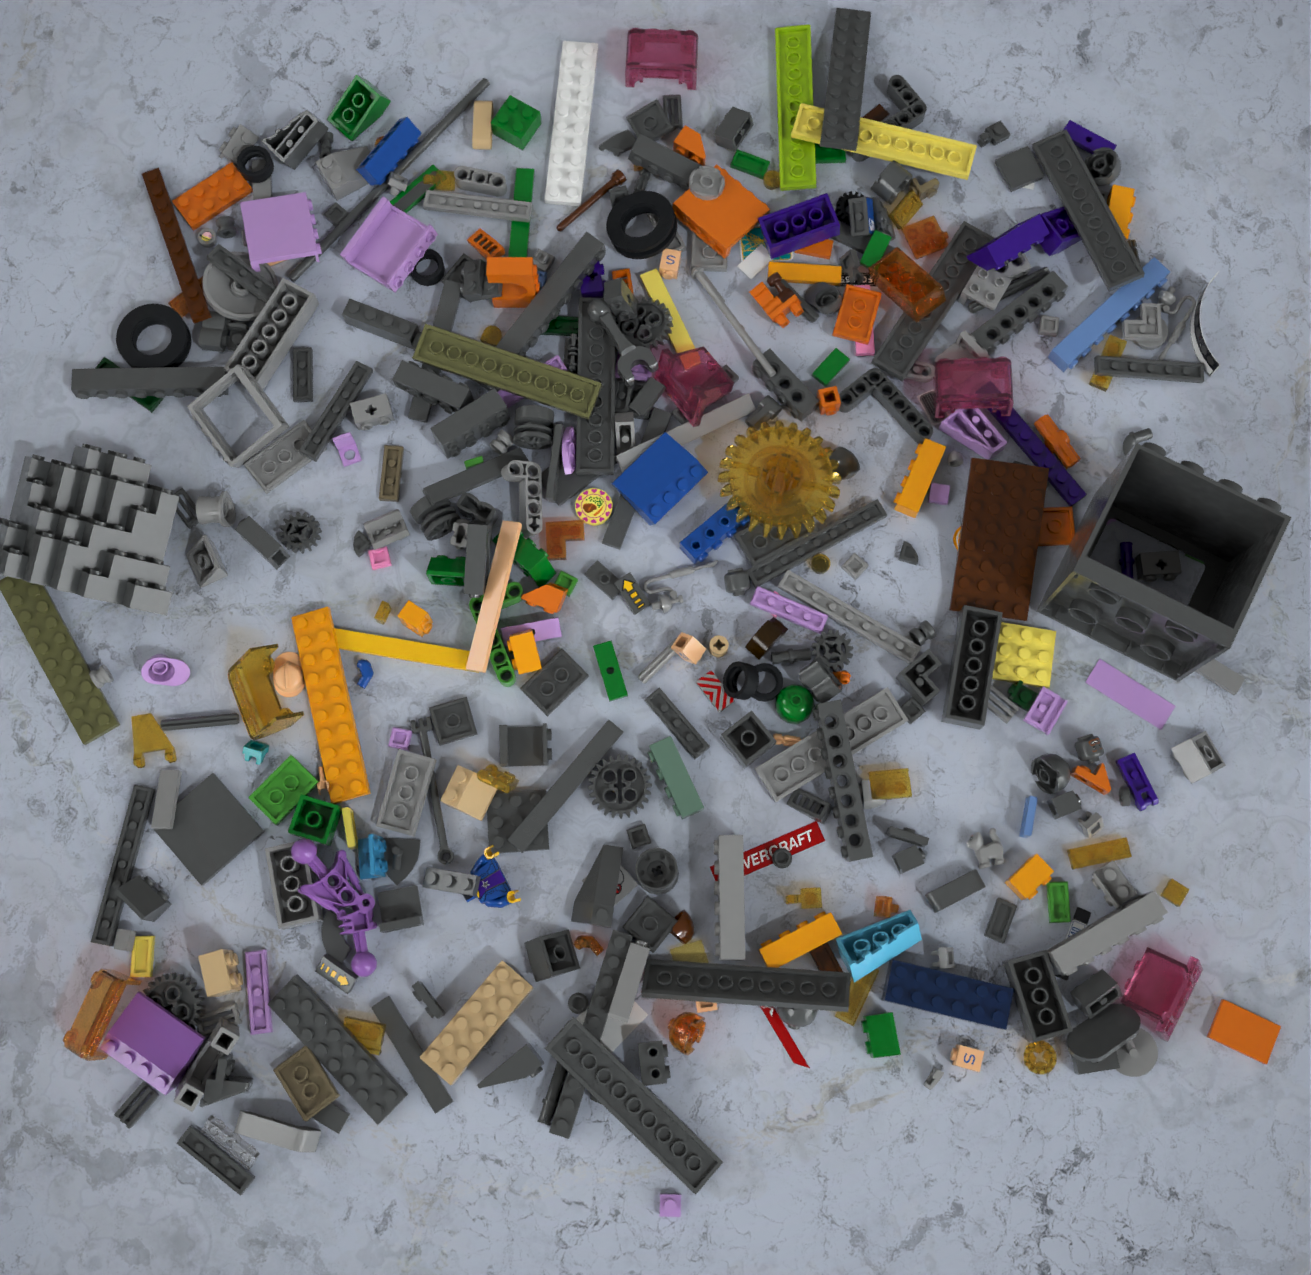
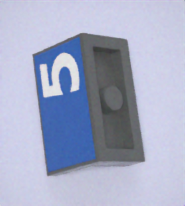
M870 197L848 199L851 237L872 236L875 231L873 199Z

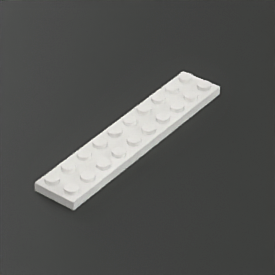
M563 41L545 204L580 206L582 202L598 43Z

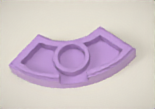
M573 426L566 427L562 438V460L565 475L572 474L576 469L577 439Z

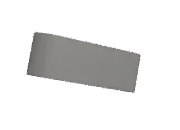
M466 166L457 167L454 171L457 187L462 190L497 197L504 196L507 192L506 179L503 174Z

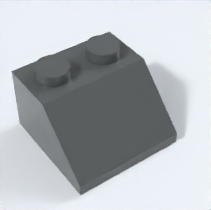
M138 875L114 891L141 920L155 922L172 905L168 901L170 897L163 890L159 891L154 886L156 883L149 876Z
M569 929L540 936L524 943L535 982L580 969Z

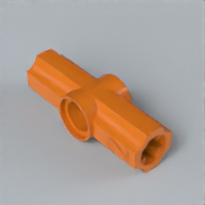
M1048 414L1042 416L1034 423L1036 429L1045 439V446L1051 453L1056 454L1066 469L1081 460L1070 445L1067 433L1062 429L1059 430Z

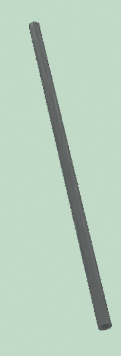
M483 78L414 147L392 172L400 176L490 85L489 81ZM389 174L386 176L387 179L384 183L378 184L320 242L322 254L390 186L388 185ZM316 256L305 257L288 275V278L295 282L316 261Z

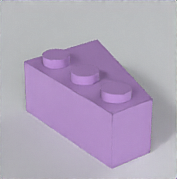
M972 400L944 419L939 427V430L987 460L992 459L1003 451L1008 443Z

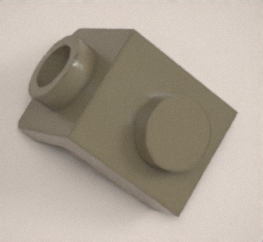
M913 178L910 182L909 192L919 202L927 197H933L937 193L940 183L937 178H934L920 186L916 178Z

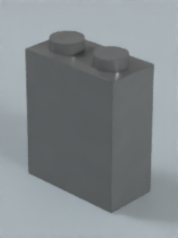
M250 516L238 523L235 530L276 570L290 557L285 549Z

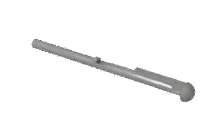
M700 266L694 267L691 271L692 278H697L768 375L770 377L774 376L776 371L747 334L743 325L738 322L726 306L725 300L705 275L704 269Z

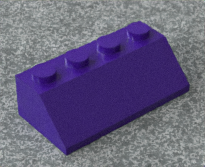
M827 193L758 218L763 239L771 259L840 235V223Z
M1039 213L1015 225L966 257L986 271L993 268L996 271L1005 266V261L1011 262L1018 258L1019 252L1023 254L1032 249L1030 245L1034 244L1036 246L1043 242V237L1050 232Z

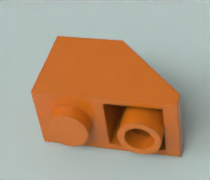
M685 125L673 141V151L705 166L706 155L701 135Z
M550 582L523 594L521 599L526 600L525 603L530 606L536 607L538 605L543 607L545 612L554 614V612L557 613L561 610L568 589Z

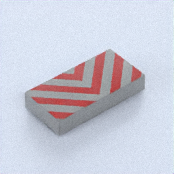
M712 670L695 682L719 713L735 702L734 698L729 697L725 693L723 684Z

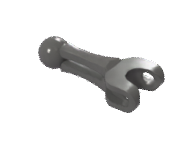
M596 298L589 303L587 309L589 317L595 322H600V325L608 333L619 352L618 375L627 387L634 385V375L631 371L634 366L643 365L649 372H655L659 369L658 362L650 349L643 346H634L622 334L611 316L610 307L604 299Z

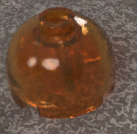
M683 1012L676 1018H672L668 1024V1036L672 1046L684 1055L691 1054L695 1050L692 1047L695 1041L699 1043L704 1034L706 1022L703 1020L705 1018L693 1012Z

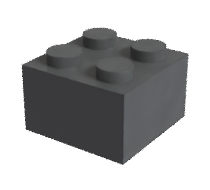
M752 710L720 736L722 742L744 769L771 749L777 742Z

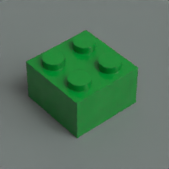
M509 95L491 121L492 133L523 151L542 124L541 114L537 109Z
M301 794L287 833L331 846L342 814V807Z

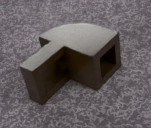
M773 617L760 627L745 648L760 660L769 652L775 642L787 632L788 628L781 621Z

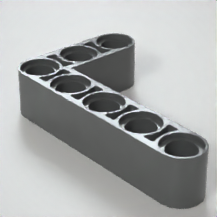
M893 75L888 83L887 95L900 111L882 123L912 130L923 122L927 106L901 75ZM854 152L851 153L852 158L857 162H862L870 157Z
M878 368L868 370L839 394L840 401L847 399L850 402L845 404L841 401L840 412L847 413L872 394L916 443L923 444L925 438L930 440L933 434L932 425ZM870 377H875L878 381L874 382L870 380ZM861 388L864 392L859 393L856 389ZM886 390L890 395H885L882 391ZM895 404H900L903 408L898 409L895 407ZM911 417L915 422H909L907 418ZM919 431H925L927 436H922Z

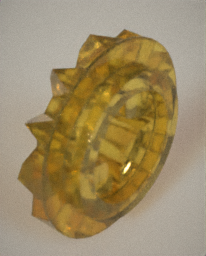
M1045 1041L1031 1042L1026 1046L1023 1053L1024 1064L1033 1073H1049L1056 1065V1052ZM1043 1052L1042 1058L1045 1062L1038 1061L1035 1063L1036 1056L1034 1053L1040 1054Z

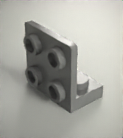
M414 885L378 893L382 923L379 924L380 932L387 933L424 925L418 886Z

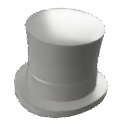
M222 491L220 496L216 497L199 496L196 501V516L200 524L220 523L223 527H230L234 524L236 519L235 506L227 491Z

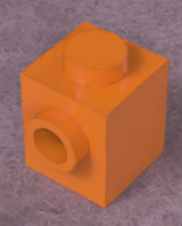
M837 386L819 389L816 398L820 401L818 406L820 415L826 414L829 416L836 414L841 405Z

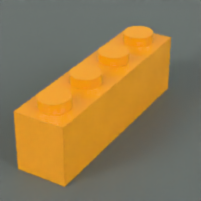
M1113 184L1106 203L1127 240L1130 234L1128 223H1131L1133 217L1131 207H1134L1136 201L1134 196L1135 189Z
M925 438L923 444H918L915 454H918L916 460L912 459L908 470L911 472L909 476H904L900 485L904 488L901 493L897 492L893 501L896 503L894 510L916 518L946 446Z
M823 911L814 916L815 921L808 924L806 920L796 925L797 930L792 933L788 929L778 935L780 939L774 942L769 939L761 943L762 948L758 951L766 967L778 968L842 935L832 913L826 914Z

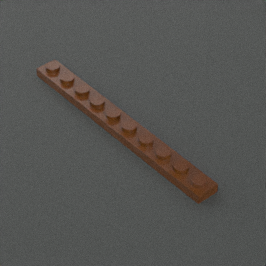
M159 167L141 173L191 319L195 324L212 318Z

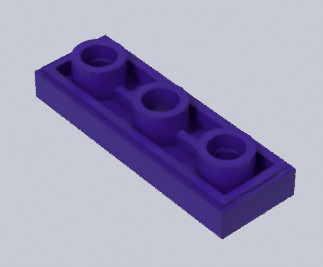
M1071 120L1068 121L1063 129H1067L1076 146L1092 155L1094 154L1093 151L1098 148L1108 147L1114 151L1117 146Z

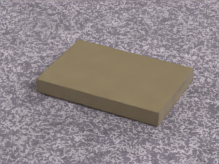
M307 1046L302 1047L273 1069L304 1121H308L341 1096L319 1060Z

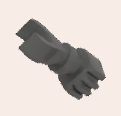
M328 131L319 140L322 149L320 159L331 154L333 133Z

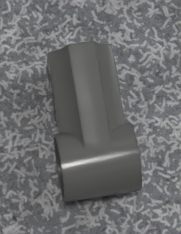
M767 395L759 403L758 408L745 419V423L749 429L757 432L770 419L773 420L781 412L782 406L770 395Z

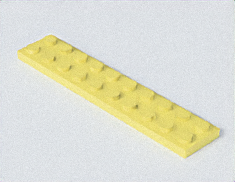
M801 103L791 137L820 144L824 108ZM860 117L856 151H845L891 162L895 160L899 164L968 180L977 145Z

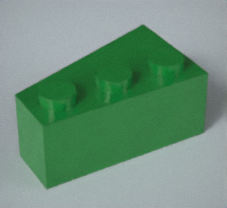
M520 532L513 564L524 571L523 574L527 577L533 578L537 587H541L556 572L547 559L549 555L542 548L538 550L535 547L536 544L530 538L525 539L523 533ZM499 534L492 539L495 546L497 545Z

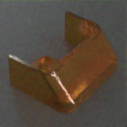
M100 969L94 972L90 981L92 984L75 1021L63 1038L66 1049L87 1061L107 1059L108 1055L97 1051L98 1046L126 985H140L142 982L113 969Z

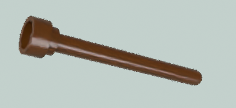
M619 169L613 172L612 177H610L611 180L560 222L556 227L557 230L563 231L604 196L609 189H612L614 186H621L626 182L625 175Z

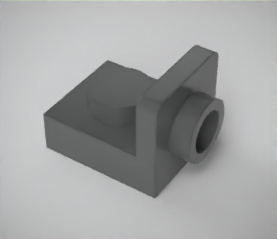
M242 322L228 324L230 336L227 348L229 351L236 350L249 330L248 326Z

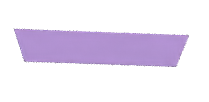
M1101 659L1098 660L1085 682L1162 730L1175 708V705Z

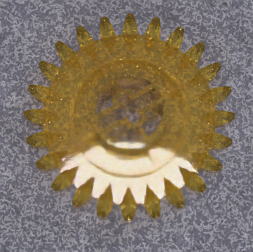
M776 421L775 426L770 427L767 422H762L759 431L754 427H749L746 430L747 438L743 435H737L734 438V443L738 447L730 445L725 449V454L732 458H724L720 461L719 467L728 469V471H723L719 474L718 482H729V484L722 487L720 497L733 495L727 503L726 510L729 511L738 506L740 507L735 520L737 523L750 516L751 519L748 527L750 532L759 523H763V537L765 538L769 535L773 526L777 527L779 540L783 539L787 527H790L794 537L798 538L802 523L811 533L815 526L813 517L823 524L826 520V513L823 508L833 512L835 503L830 497L838 499L840 496V489L832 485L840 484L842 480L840 474L833 472L839 467L838 461L834 459L829 460L833 452L830 447L822 448L823 438L817 436L813 439L810 436L811 429L797 430V423L792 422L789 427H784L782 421ZM770 472L769 477H768V480H767V482L765 483L767 474ZM778 472H782L784 474L780 490L777 492L774 490ZM791 480H792L793 483H792V485H791L790 490L788 491V488H789L790 483H791Z

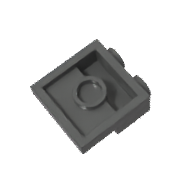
M482 259L465 262V268H462L461 271L464 283L460 286V292L470 302L502 296L503 283H488L486 275L487 262H484Z

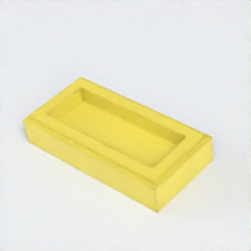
M349 807L341 808L347 846L351 850L357 849L358 838L353 810Z
M135 936L131 955L130 977H153L155 936Z

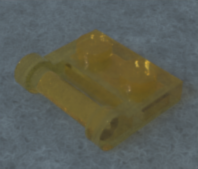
M490 764L486 769H481L477 773L478 780L507 794L515 789L519 783L514 774L499 771L495 764Z

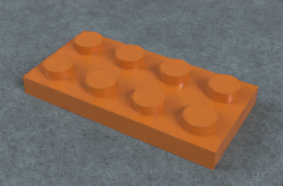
M233 162L172 200V203L194 231L252 193L253 189Z

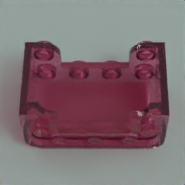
M632 28L627 33L625 64L626 87H634L635 82L640 80V83H643V78L679 79V84H682V82L687 84V90H696L698 34L693 30H658L655 28Z
M1001 356L998 358L980 357L978 359L960 358L953 360L942 358L936 362L933 377L935 418H944L945 412L950 411V413H954L955 409L992 408V412L1001 411V416H1011L1014 404L1011 360Z

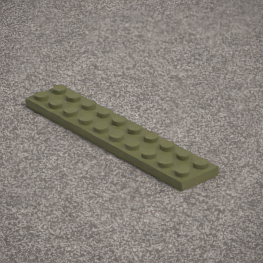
M425 324L412 357L417 362L588 420L591 417L602 387L600 382Z
M12 577L1 579L0 591L82 743L87 745L120 726L101 688L98 689L89 675L91 670L46 587Z

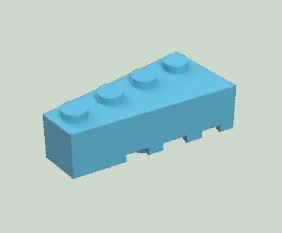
M911 910L836 938L840 957L848 972L851 973L855 983L921 941L922 937L918 921Z

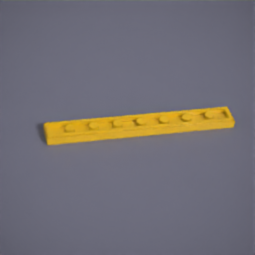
M335 628L340 650L470 671L466 669L470 653L468 650Z

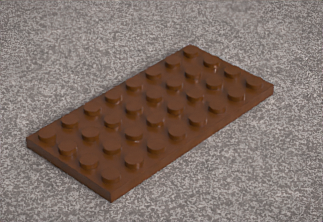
M971 458L949 610L960 612L962 607L967 605L1003 612L1002 618L1027 621L1049 468Z

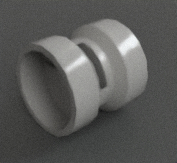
M500 430L497 438L492 440L489 446L499 455L505 454L508 447L514 444L513 437L506 431Z

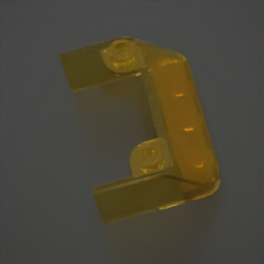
M278 644L249 648L228 670L229 683L249 737L252 740L262 739L291 727L304 715L303 711L293 713L289 708H281L269 675L275 668V662L271 658V654L279 647Z

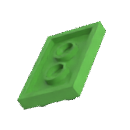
M290 755L248 798L278 826L297 806L300 795L307 796L317 786L319 781L299 761Z

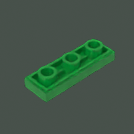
M612 640L594 645V652L609 702L628 697ZM613 669L614 673L608 674L607 671Z

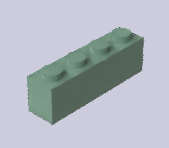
M669 736L649 745L650 751L647 752L651 762H656L658 766L656 773L660 781L664 779L667 786L664 790L668 799L672 797L675 803L672 807L676 816H681L683 820L704 810V806L672 737Z

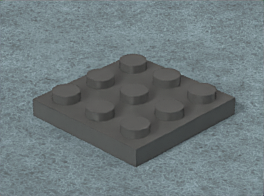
M546 790L495 793L487 809L489 846L494 845L491 849L493 854L499 852V854L520 852L507 839L544 797ZM548 823L524 852L549 850Z

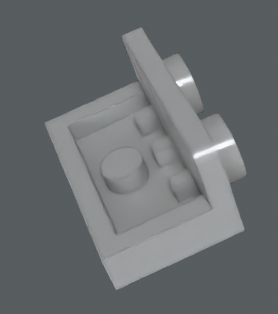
M241 124L237 128L233 127L228 134L231 137L228 143L224 141L219 148V151H221L219 157L221 159L225 157L236 166H238L237 158L240 152L246 147L254 146L259 138Z
M395 509L363 524L374 550L410 535L399 509Z

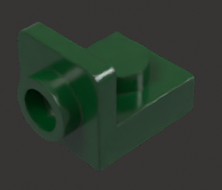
M1019 680L1016 684L1012 683L1007 691L1010 694L1008 699L1015 705L1028 711L1038 693L1022 685L1023 681Z

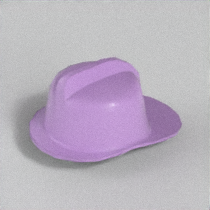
M156 654L143 664L141 675L148 683L178 686L188 680L190 669L181 660L169 658L163 654Z

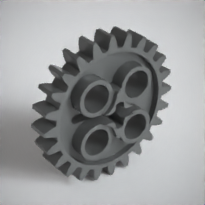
M643 297L641 302L637 299V317L622 322L616 318V325L634 346H643L652 352L651 348L658 350V344L664 346L663 339L669 340L667 334L672 333L670 327H673L671 321L673 318L664 303L660 304L658 299L654 302L652 297L647 302L645 297Z
M620 754L617 755V760H614L611 755L609 762L602 759L604 765L596 764L598 771H591L595 777L588 779L593 783V785L588 786V789L594 791L589 794V797L596 798L592 804L599 803L600 805L597 810L600 811L604 808L605 816L612 812V818L619 814L620 819H622L624 813L630 818L631 811L638 814L636 808L644 809L642 801L648 803L649 800L645 795H651L647 788L652 787V784L646 783V781L651 779V776L644 775L647 772V768L641 770L642 762L636 765V758L628 761V755L625 756L624 760L621 759ZM618 769H621L622 785L625 786L622 788V804L618 802V788L615 787L618 786ZM609 772L615 775V779L611 782H607L604 779L605 774ZM633 772L635 778L632 781H627L624 778L625 773ZM629 791L636 794L635 799L632 801L625 799V794ZM608 792H613L616 798L614 801L609 802L605 799V795Z
M171 973L170 975H162V978L156 977L154 978L155 982L148 983L150 988L143 990L147 997L156 1003L157 999H159L164 1009L196 1030L194 1025H200L201 1022L198 1018L204 1016L200 1009L206 1008L205 1005L200 1004V1001L204 1000L205 997L198 996L202 989L195 990L197 982L190 984L191 977L184 979V974L177 976L176 973ZM175 988L178 991V997L174 995ZM183 1007L187 1008V1015L183 1013Z

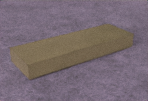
M384 445L379 491L380 501L399 502L404 455L403 446Z

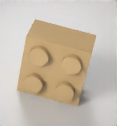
M220 949L198 956L207 997H220L242 990L243 978L237 970L239 960L233 950Z

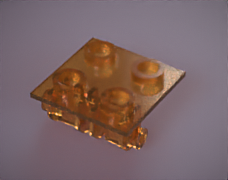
M935 216L901 228L916 260L945 249L948 246L946 240L948 239V233L941 230Z

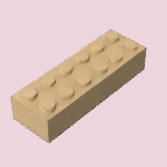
M502 960L419 1058L449 1085H453L534 988Z

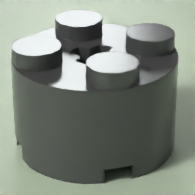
M893 160L879 175L878 183L875 181L871 190L886 203L892 205L897 199V195L900 191L903 192L913 176L898 162Z

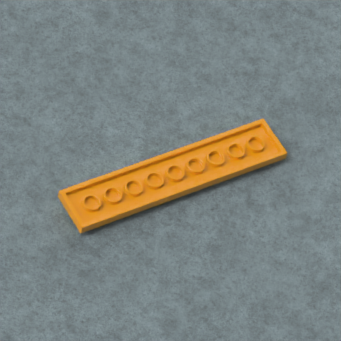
M324 607L291 617L325 777L329 783L331 803L337 804L369 795L371 791L331 610L329 607Z

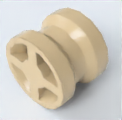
M720 635L714 636L709 644L711 655L718 658L726 655L729 646L728 640Z

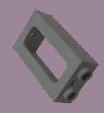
M472 520L468 523L464 594H469V597L480 598V595L485 593L490 573L493 521Z

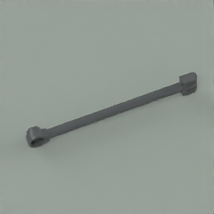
M430 716L426 717L427 725H424L423 718L418 719L419 727H416L415 720H411L413 734L419 733L423 756L432 758L427 735L428 731L433 730ZM433 772L429 790L440 844L437 857L441 863L446 864L447 861L443 859V855L449 853L448 863L450 864L454 860V853L449 849L436 778Z

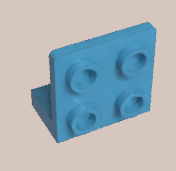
M368 834V838L358 839L361 880L386 877L385 872L388 871V864L384 859V852L387 850V845L381 836Z

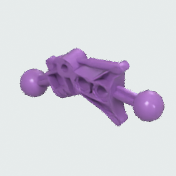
M305 838L297 840L291 848L293 859L300 864H308L319 877L313 884L300 886L298 892L306 895L327 910L334 911L337 915V920L343 921V924L338 927L344 928V931L339 934H353L356 955L351 961V968L360 977L370 976L377 967V960L372 953L368 952L365 931L377 927V923L373 922L372 918L374 917L373 907L375 905L373 896L364 894L359 885L360 881L346 857L345 850L336 852L334 863L328 869L316 856L317 847L313 841ZM329 876L334 879L333 887L328 884ZM347 876H348V878H349V880H350L352 886L354 885L355 888L357 889L358 893H357V892L353 889V887L347 882ZM342 892H345L348 896L346 902L341 898ZM351 906L354 912L346 915L344 910H339L338 908Z

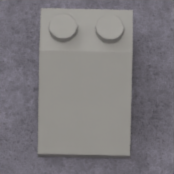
M367 146L331 153L316 161L321 176L337 201L369 184L356 170L370 154Z

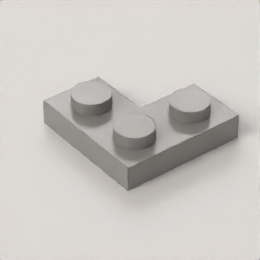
M1142 303L1140 305V320H1124L1122 322L1123 340L1160 341L1162 339L1160 304Z

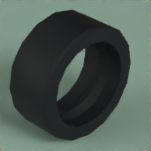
M249 146L238 155V169L245 180L251 183H260L266 181L272 175L274 163L270 153L265 148ZM262 157L266 160L265 166L259 171L249 172L245 168L246 163L251 158Z
M433 249L425 251L424 256L420 258L411 272L415 282L423 286H432L441 281L445 273V267L440 254ZM426 259L436 261L438 268L433 274L427 276L418 274L416 266L419 262Z
M739 661L729 665L723 677L725 693L729 697L740 700L749 699L755 694L759 684L757 669L751 664ZM744 671V685L738 691L737 679L739 674Z
M757 664L754 667L758 673L762 671L771 673L775 677L776 686L774 690L766 694L756 690L752 698L763 702L773 700L783 687L782 674L772 664Z

